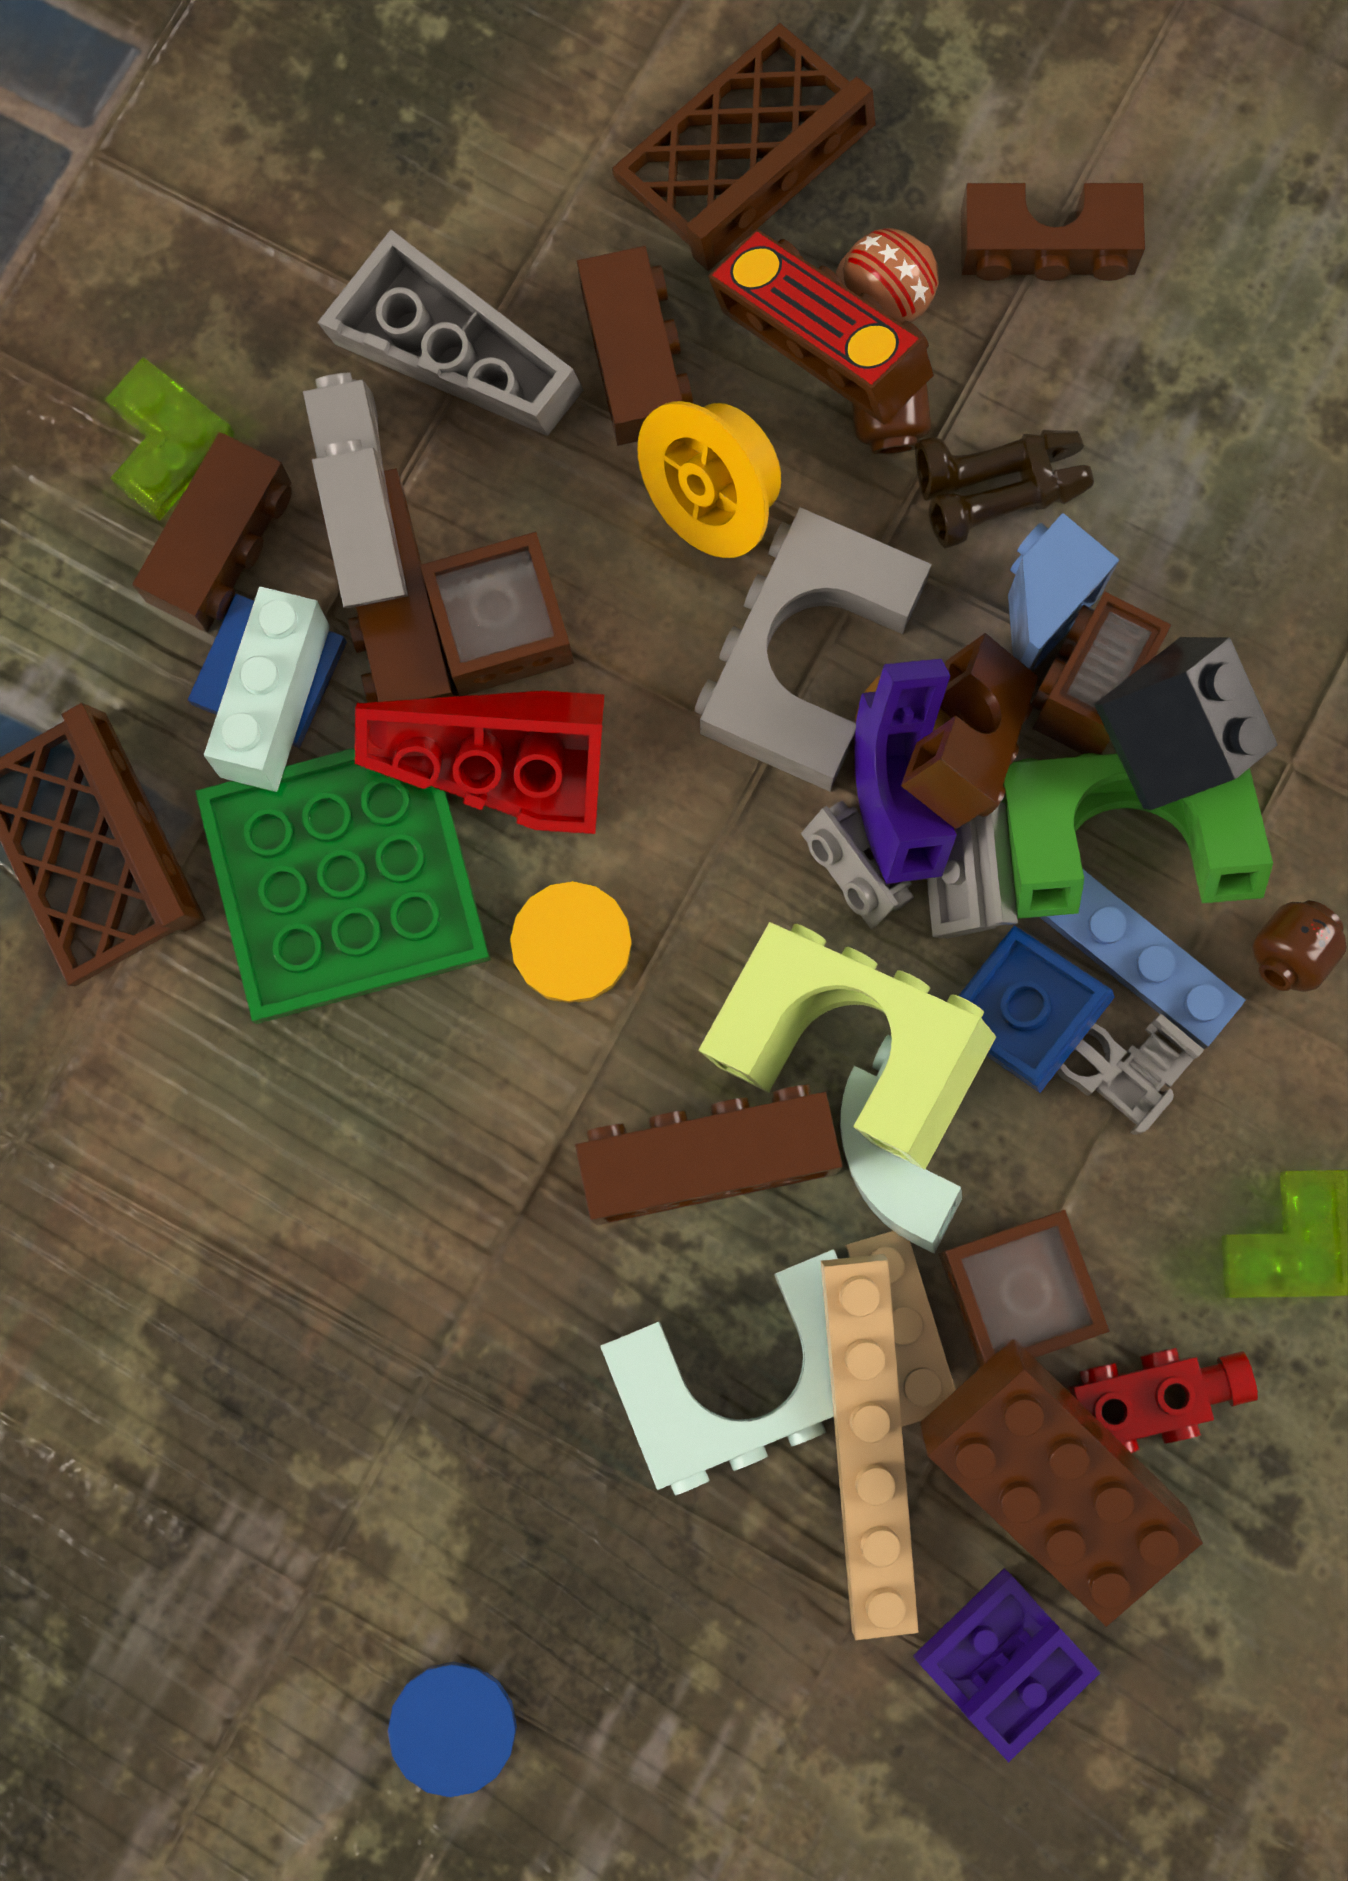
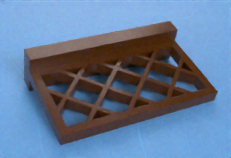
M779 23L612 167L614 178L691 247L693 258L709 271L876 125L873 89L857 76L849 82ZM779 48H782L795 59V71L763 72V62ZM827 86L836 94L824 105L801 106L802 87ZM794 87L793 106L761 107L762 88ZM754 89L753 108L721 109V100L731 90ZM792 122V133L782 142L759 143L760 123ZM752 124L751 143L719 144L720 125ZM711 125L710 144L679 145L680 134L689 126ZM750 159V169L739 179H717L718 160ZM710 160L709 180L677 181L678 161ZM669 161L668 181L643 182L635 174L648 162ZM708 195L707 207L690 222L675 210L676 196ZM661 197H667V202L664 201Z
M80 703L62 713L61 715L64 719L62 723L0 757V778L13 770L28 775L17 809L3 805L0 800V842L69 986H77L177 930L186 932L206 921L107 714L84 703ZM68 740L75 754L68 780L43 773L50 750ZM32 760L30 768L22 766ZM84 775L90 787L81 785ZM41 779L65 786L55 821L31 813ZM79 791L94 795L100 806L93 833L68 825ZM7 813L15 815L12 824ZM28 819L52 826L42 861L28 857L21 845ZM109 827L115 839L106 837ZM66 831L90 838L80 873L55 865ZM103 843L120 848L125 859L118 885L93 877ZM31 865L40 867L37 877ZM53 872L78 879L67 913L52 909L45 896ZM133 880H135L140 892L131 889ZM90 884L116 891L105 925L80 918ZM128 896L144 900L155 921V924L135 935L118 930ZM56 918L64 920L62 930ZM77 925L103 932L95 957L78 966L70 949ZM115 937L125 939V941L112 947Z

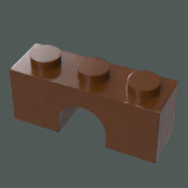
M1025 183L966 184L961 207L962 275H977L978 278L987 281L1002 280L1010 275H1035L1036 278L1045 281L1060 280L1068 275H1093L1099 280L1113 281L1124 278L1127 275H1135L1145 250L1143 183H1084L1076 207V220L1062 227L1043 225L1031 216L1026 205Z
M986 633L946 660L945 666L951 676L940 708L951 719L916 743L901 784L905 790L955 829L978 815L981 817L988 816L1004 798L1006 790L1003 787V783L1009 766L1019 752L1017 740L1023 723L1032 712L1033 704L1030 700L1038 679L1035 673Z

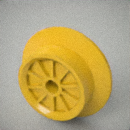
M673 401L665 403L652 411L641 426L637 451L642 479L651 500L661 516L682 539L706 554L720 558H735L751 551L764 536L768 524L769 508L777 500L781 488L779 461L764 431L746 413L736 407L723 403H712L701 407L690 402Z

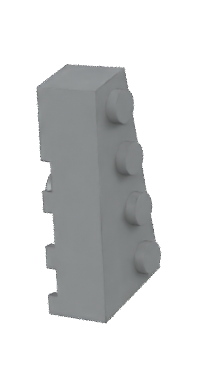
M393 230L387 233L317 322L332 342L339 347L546 436L550 434L584 391L573 368Z

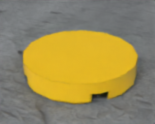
M574 881L549 885L531 896L516 915L510 938L514 964L527 985L546 999L568 1003L591 1001L612 989L627 969L632 946L628 920L615 899L596 886Z

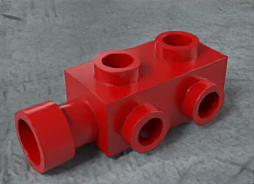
M1177 1348L1166 1349L1140 1356L1142 1369L1119 1374L1116 1363L1079 1371L1082 1384L1068 1387L1070 1394L1131 1453L1139 1451L1137 1439L1160 1433L1164 1444L1200 1436L1198 1424L1214 1420L1211 1405L1228 1401L1233 1407L1258 1400L1255 1377L1244 1351L1218 1357L1217 1364L1200 1368L1197 1357L1180 1359ZM1176 1383L1184 1389L1186 1399L1181 1407L1172 1409L1164 1400V1392L1169 1385ZM1110 1399H1117L1124 1407L1123 1418L1115 1424H1109L1102 1416V1407Z

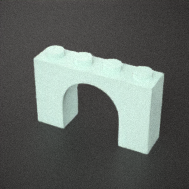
M834 1249L774 1274L798 1331L802 1345L803 1360L798 1382L791 1394L780 1406L765 1415L750 1419H732L718 1415L702 1406L688 1390L660 1322L600 1346L657 1490L671 1485L674 1495L684 1493L710 1481L706 1470L729 1460L733 1471L768 1457L764 1445L787 1436L791 1446H795L826 1433L822 1421L834 1417L821 1261L838 1259Z

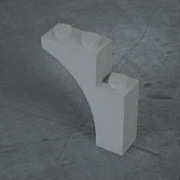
M348 372L315 379L317 388L303 391L317 456V458L312 459L343 607L353 608L408 597L387 492L379 441L378 415L373 392L363 379H352L351 373Z

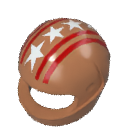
M894 228L874 230L862 237L840 261L836 270V275L846 288L858 296L861 293L870 295L880 304L885 314L899 323L903 321L912 323L922 316L931 305L939 284L938 264L931 248L911 234Z

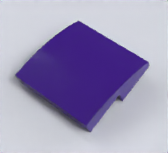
M1005 1568L913 1655L919 1665L952 1699L1008 1763L1101 1673Z

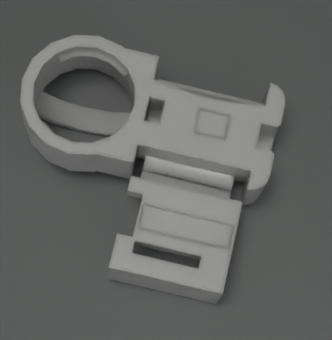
M1162 1014L1155 1017L1145 1029L1150 1036L1142 1046L1137 1049L1132 1045L1127 1051L1113 1040L1106 1029L1094 1024L1087 1034L1097 1038L1101 1043L1105 1059L1083 1039L1075 1050L1084 1056L1099 1073L1089 1077L1078 1076L1071 1072L1064 1063L1057 1071L1063 1080L1076 1086L1086 1096L1092 1094L1094 1090L1101 1094L1136 1124L1130 1131L1134 1135L1148 1130L1173 1100L1174 1094L1171 1088L1164 1091L1162 1095L1158 1091L1164 1084L1167 1087H1171L1190 1063L1204 1051L1202 1047ZM1158 1031L1159 1033H1161L1178 1049H1180V1054H1178L1163 1040H1161L1155 1034V1032ZM1126 1053L1130 1054L1124 1062L1121 1061Z

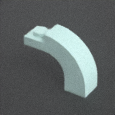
M887 1035L875 1056L872 1068L879 1071L877 1076L854 1066L847 1080L841 1106L840 1128L842 1144L855 1185L873 1213L898 1235L935 1254L962 1200L961 1187L872 1144L853 1127L888 1062L892 1038L890 1035Z

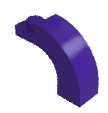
M942 659L884 664L876 692L862 693L859 702L854 747L857 795L867 840L886 884L942 877L957 836L950 824L901 786L916 743L933 732L951 676Z

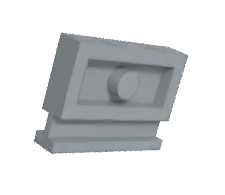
M1001 802L988 816L981 817L978 815L961 827L954 828L957 836L943 876L927 879L932 935L935 938L949 939L995 929L996 926L1018 924L1006 805Z

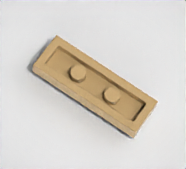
M890 1231L847 1244L845 1247L849 1258L884 1254L888 1259L901 1423L903 1427L922 1421L947 1399L956 1388L911 1243L896 1232Z

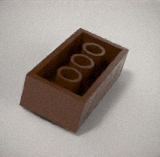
M809 1084L798 1085L774 1091L773 1098H771L772 1103L750 1107L747 1097L736 1098L712 1104L711 1116L688 1120L686 1111L682 1110L650 1117V1129L627 1133L624 1124L621 1123L588 1130L589 1141L575 1144L590 1220L595 1225H602L837 1175L843 1166L827 1093L812 1094Z
M1014 1338L920 1422L927 1456L1106 1627L1203 1544L1188 1508Z

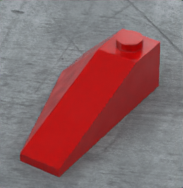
M542 690L356 703L355 764L422 789L432 786L464 798L463 804L479 810L487 806L517 817V824L533 830L595 834L604 694Z

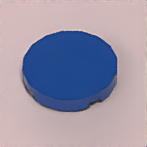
M449 1662L427 1668L406 1684L392 1706L388 1737L392 1757L406 1779L426 1793L456 1797L477 1792L498 1776L512 1753L517 1724L512 1700L499 1680L486 1671L483 1672L477 1667L469 1666V1664Z

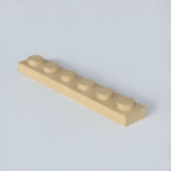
M884 1254L822 1260L821 1272L852 1632L855 1640L919 1633L888 1259Z

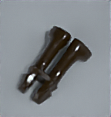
M1042 430L1041 435L1023 434L1022 439L968 455H952L944 441L939 438L930 437L918 440L915 446V458L919 485L924 500H931L929 505L930 523L941 546L945 549L966 541L969 530L972 527L988 520L1034 507L1036 510L1045 509L1054 502L1065 504L1090 489L1094 484L1090 466L1078 465L1055 470L1054 472L1051 467V462L1066 459L1084 448L1079 432L1070 430ZM1020 472L1021 481L970 495L962 496L951 493L989 479Z

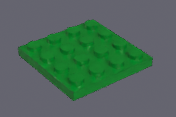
M355 748L285 766L277 792L235 781L195 791L251 1019L255 1024L491 960L446 791L432 786L422 789L356 765Z

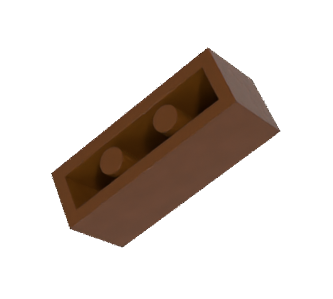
M646 245L577 260L580 288L617 446L637 442L644 420L659 406L673 401L693 403L687 373L676 375L672 359L673 355L681 354L674 319L663 321L659 302L668 300L661 265L650 266Z
M218 432L132 583L145 602L208 633L215 619L221 620L225 617L235 596V589L233 587L244 568L250 569L260 556L264 543L262 538L264 531L271 519H278L289 504L292 494V488L290 487L292 482L282 462Z

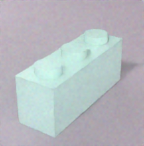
M259 586L204 752V757L220 778L275 792L278 791L330 629V625L317 600Z

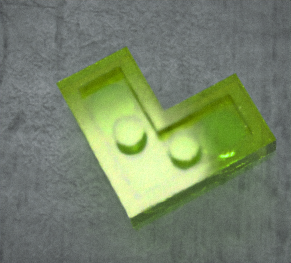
M144 357L139 360L105 399L114 412L146 436L110 479L117 488L159 521L187 489L218 432L232 438L235 435L228 423Z
M1348 1170L1280 1172L1284 1234L1222 1235L1225 1298L1348 1296Z

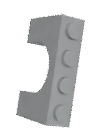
M800 507L792 525L785 522L780 524L768 555L776 559L767 577L757 574L744 603V607L750 609L751 612L742 630L735 626L731 628L719 656L720 660L727 663L718 682L710 679L706 681L697 700L694 712L702 715L700 718L701 735L831 792L854 742L856 723L806 702L784 688L774 675L768 660L767 649L770 640L778 627L790 616L801 610L817 606L842 608L903 634L927 583L932 564Z

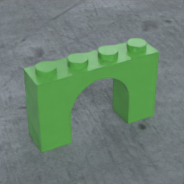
M1087 753L1077 757L1046 760L1027 758L1012 762L1009 766L1003 783L1006 791L1001 802L1006 805L1017 919L1079 914L1084 874L1076 831L1089 818L1104 811L1120 808L1151 812L1164 818L1178 829L1186 840L1191 853L1202 903L1264 898L1273 860L1250 768L1235 780L1153 810L1143 809L1118 754L1099 755Z

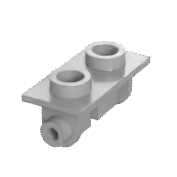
M843 800L831 808L825 806L801 832V835L808 843L813 858L820 865L826 867L842 889L849 907L855 913L862 916L870 929L876 927L892 910H899L914 898L908 889L912 885L910 881L886 884L875 859L870 861L864 852L871 848L867 840L862 817L855 806L848 808Z

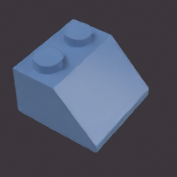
M1064 513L1049 528L1039 523L1030 532L1017 550L1021 555L1010 568V571L1015 574L1008 593L1012 653L1015 658L1032 672L1068 634L1083 605L1091 608L1100 598L1119 562L1116 556Z

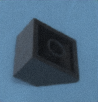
M1180 637L1094 703L1143 809L1153 810L1235 780L1278 745L1230 637Z

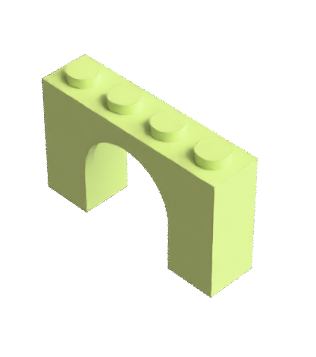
M769 922L698 1051L718 1068L769 1093L801 1034L820 1015L834 1008L847 1005H864L882 1011L886 1014L891 1029L890 1056L882 1075L853 1127L872 1144L925 1170L996 1039L995 1034L982 1020L984 1011L972 1002L957 995L951 994L947 1002L928 994L930 987L925 982L904 971L897 970L894 977L875 970L878 964L873 959L853 948L845 947L841 954L824 947L826 940L822 936L802 925L794 924L791 931Z

